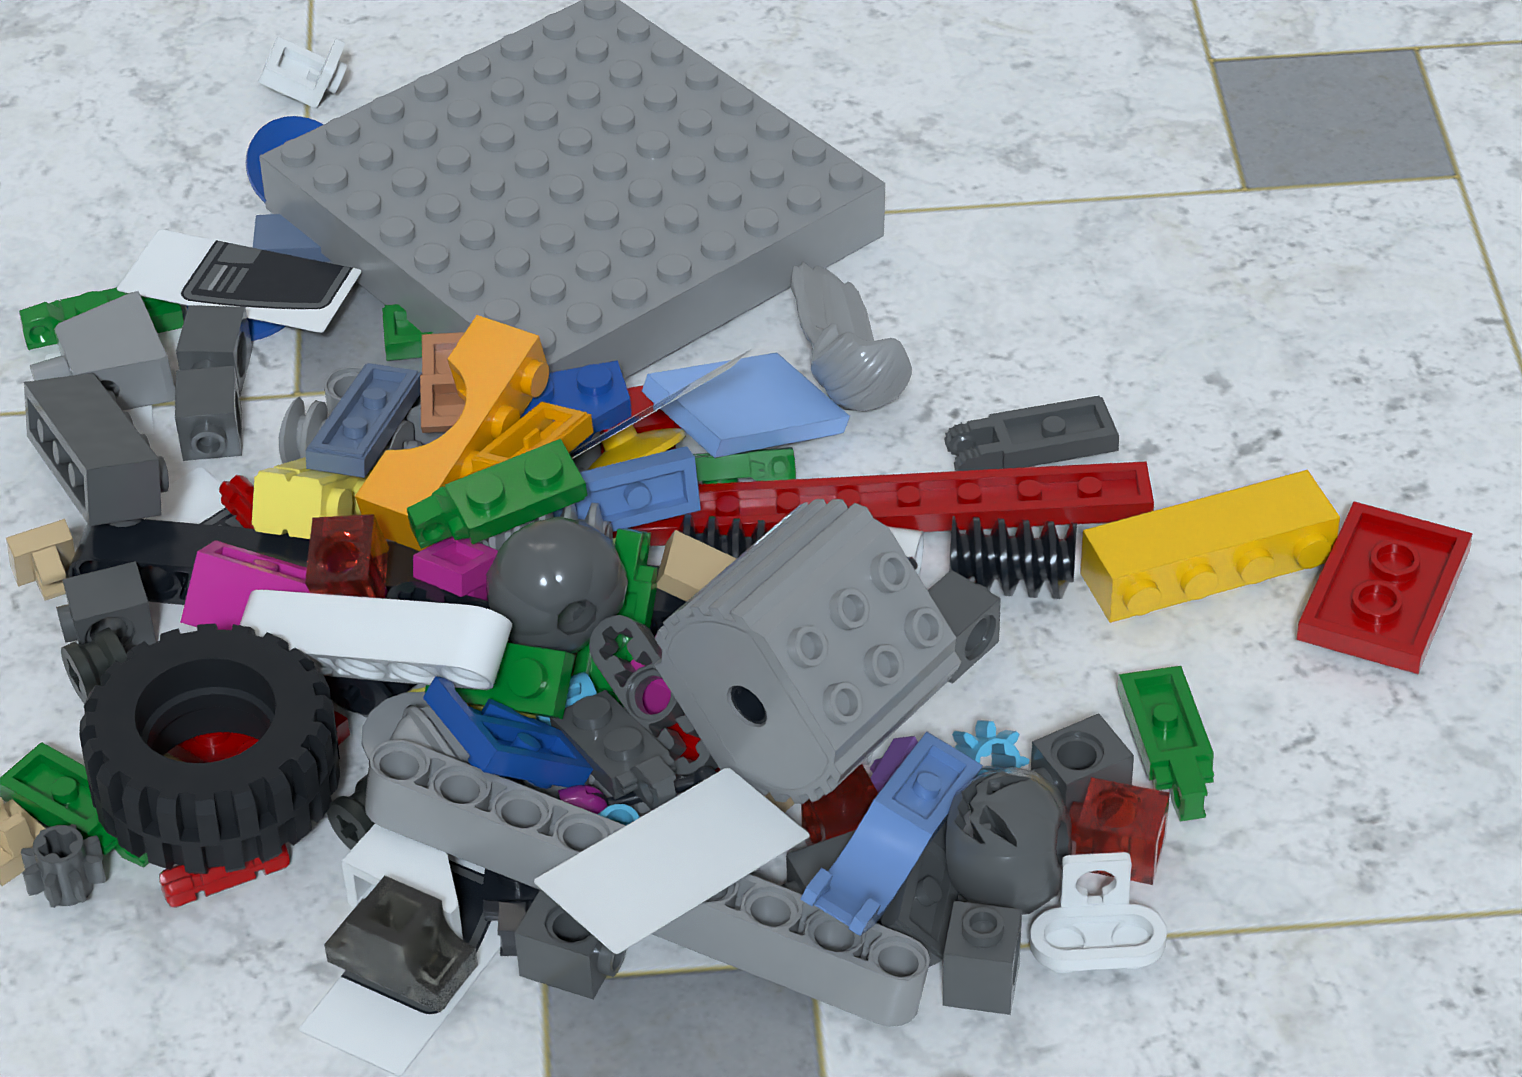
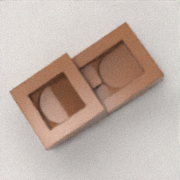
M465 332L422 334V375H420L422 433L447 432L463 412L466 402L458 395L447 358Z

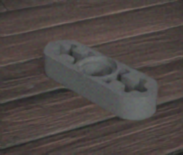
M621 615L610 616L602 620L592 632L589 643L590 654L629 715L633 716L669 751L670 756L675 762L676 771L674 773L690 777L702 766H709L716 770L718 765L702 740L695 746L700 755L695 761L680 757L687 749L686 744L677 731L667 727L678 723L686 734L697 738L700 737L672 693L669 704L658 714L650 715L643 706L642 698L646 687L654 680L663 679L654 666L662 658V649L649 628L638 621ZM619 634L632 638L627 644V649L634 660L645 665L644 667L635 670L627 660L615 655L612 656L618 650L615 638Z

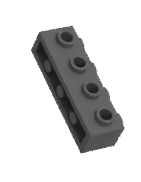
M94 373L24 382L27 437L89 526L109 524L116 527H128L140 523L142 518L162 515L161 493L167 492L169 488V476L165 460L162 456H157L153 452L147 436L137 431L128 412L124 413L120 409L112 391L107 392Z

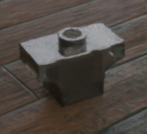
M385 875L365 899L362 898L324 944L327 962L440 1013L478 966L476 948L463 941L450 928L444 917L442 900Z

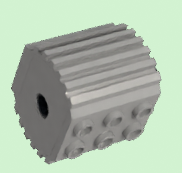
M814 499L809 505L807 502L799 505L663 622L664 626L658 630L655 638L662 649V658L654 666L720 770L724 768L732 769L763 796L770 792L774 800L778 802H786L791 797L795 804H804L808 799L814 802L819 800L824 794L827 795L833 791L952 678L951 676L958 670L961 664V660L955 652L956 636L915 570L918 567L916 560L905 555L890 528L875 520L867 507L854 503L848 508L843 499H832L828 504H826L824 499Z

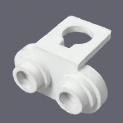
M1129 853L1067 855L1062 858L1060 907L1043 912L1034 920L1031 926L1030 948L1038 962L1057 973L1122 968L1137 970L1154 963L1162 956L1166 947L1167 928L1164 920L1157 912L1146 906L1129 904L1132 865ZM1091 871H1106L1114 876V880L1109 885L1102 887V895L1088 896L1087 889L1077 883V880L1082 875Z

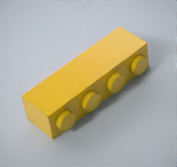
M1304 470L1085 529L1082 535L1080 574L1109 623L1325 564L1338 537L1340 516L1310 472Z

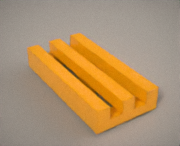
M540 402L471 459L473 473L558 439L562 440L568 453H570L593 433L591 414Z

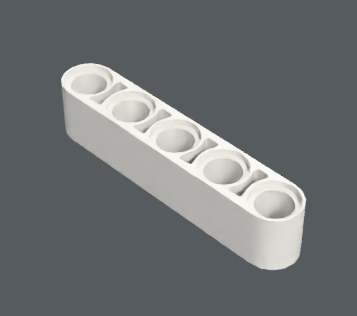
M253 590L250 593L240 622L241 626L253 628L257 636L263 637L268 632L285 640L289 644V651L294 647L302 651L314 662L315 669L324 676L430 685L434 677L438 676L454 682V687L479 690L493 688L512 629V623L509 619L497 612L479 606L274 590Z

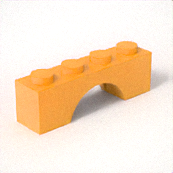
M476 315L447 358L458 395L466 402L463 412L456 423L436 440L415 448L386 450L355 495L369 533L418 551L427 548H420L410 528L407 508L431 496L440 487H445V484L473 474L471 459L515 424L533 397L541 395L548 382L549 366L538 335Z

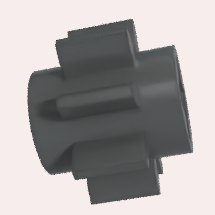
M74 824L70 826L56 825L43 829L35 838L33 848H23L21 850L25 868L22 874L29 896L44 892L50 907L55 908L57 905L72 906L80 902L83 903L87 901L86 898L92 892L93 883H105L106 878L102 865L104 858L99 838L92 836L83 840L81 833Z

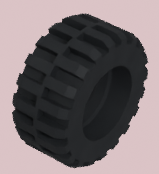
M215 623L197 625V631L182 634L179 628L164 632L160 635V641L148 645L143 641L131 648L126 654L127 660L123 664L116 660L100 677L101 686L95 685L90 691L84 704L85 714L80 720L79 737L92 804L97 809L99 822L105 831L117 838L118 844L132 855L140 858L144 853H147L148 862L169 870H172L174 864L185 866V871L192 874H207L208 868L225 866L226 873L243 870L247 861L260 858L261 862L264 863L279 856L282 853L281 846L289 842L293 846L312 831L311 820L318 823L330 807L329 804L332 802L331 795L337 790L340 778V755L330 688L324 675L315 669L314 662L295 647L289 651L288 642L273 634L266 632L263 637L255 634L253 628L233 624L231 630H218ZM209 733H239L259 740L242 753L216 762L187 763L164 756L178 744L193 737Z

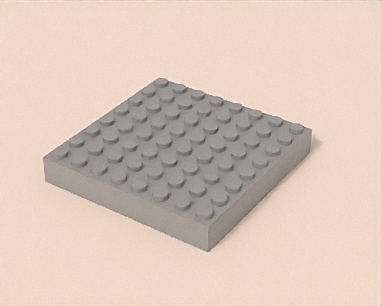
M581 0L260 155L264 197L267 200L265 203L266 209L272 214L282 215L321 247V253L334 264L360 269L361 274L356 282L385 305L399 304L406 310L407 320L422 333L465 332L476 315H480L536 334L540 337L545 359L549 366V373L618 360L623 378L625 379L790 288L793 266H800L802 261L812 269L815 266L825 269L884 236L885 182L620 0Z

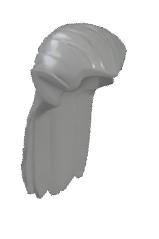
M803 261L800 266H793L791 290L796 298L800 326L813 349L812 375L826 389L830 399H833L834 403L840 407L858 411L876 409L896 400L905 390L912 375V366L901 342L895 338L874 341L867 309L859 291L851 282L844 284L826 268L823 269L820 266H815L812 269Z

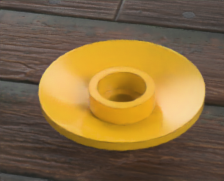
M632 424L601 442L605 452L587 470L665 452L683 440L686 434L680 428L657 429L637 433Z

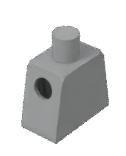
M139 291L131 292L58 323L54 331L61 356L30 365L34 381L94 373L107 392L112 391L114 393L117 405L121 410L175 400V387L168 356Z

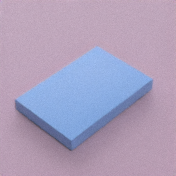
M777 352L742 358L727 371L660 408L714 458L844 433L850 418L843 409ZM731 360L647 374L642 392L656 404Z

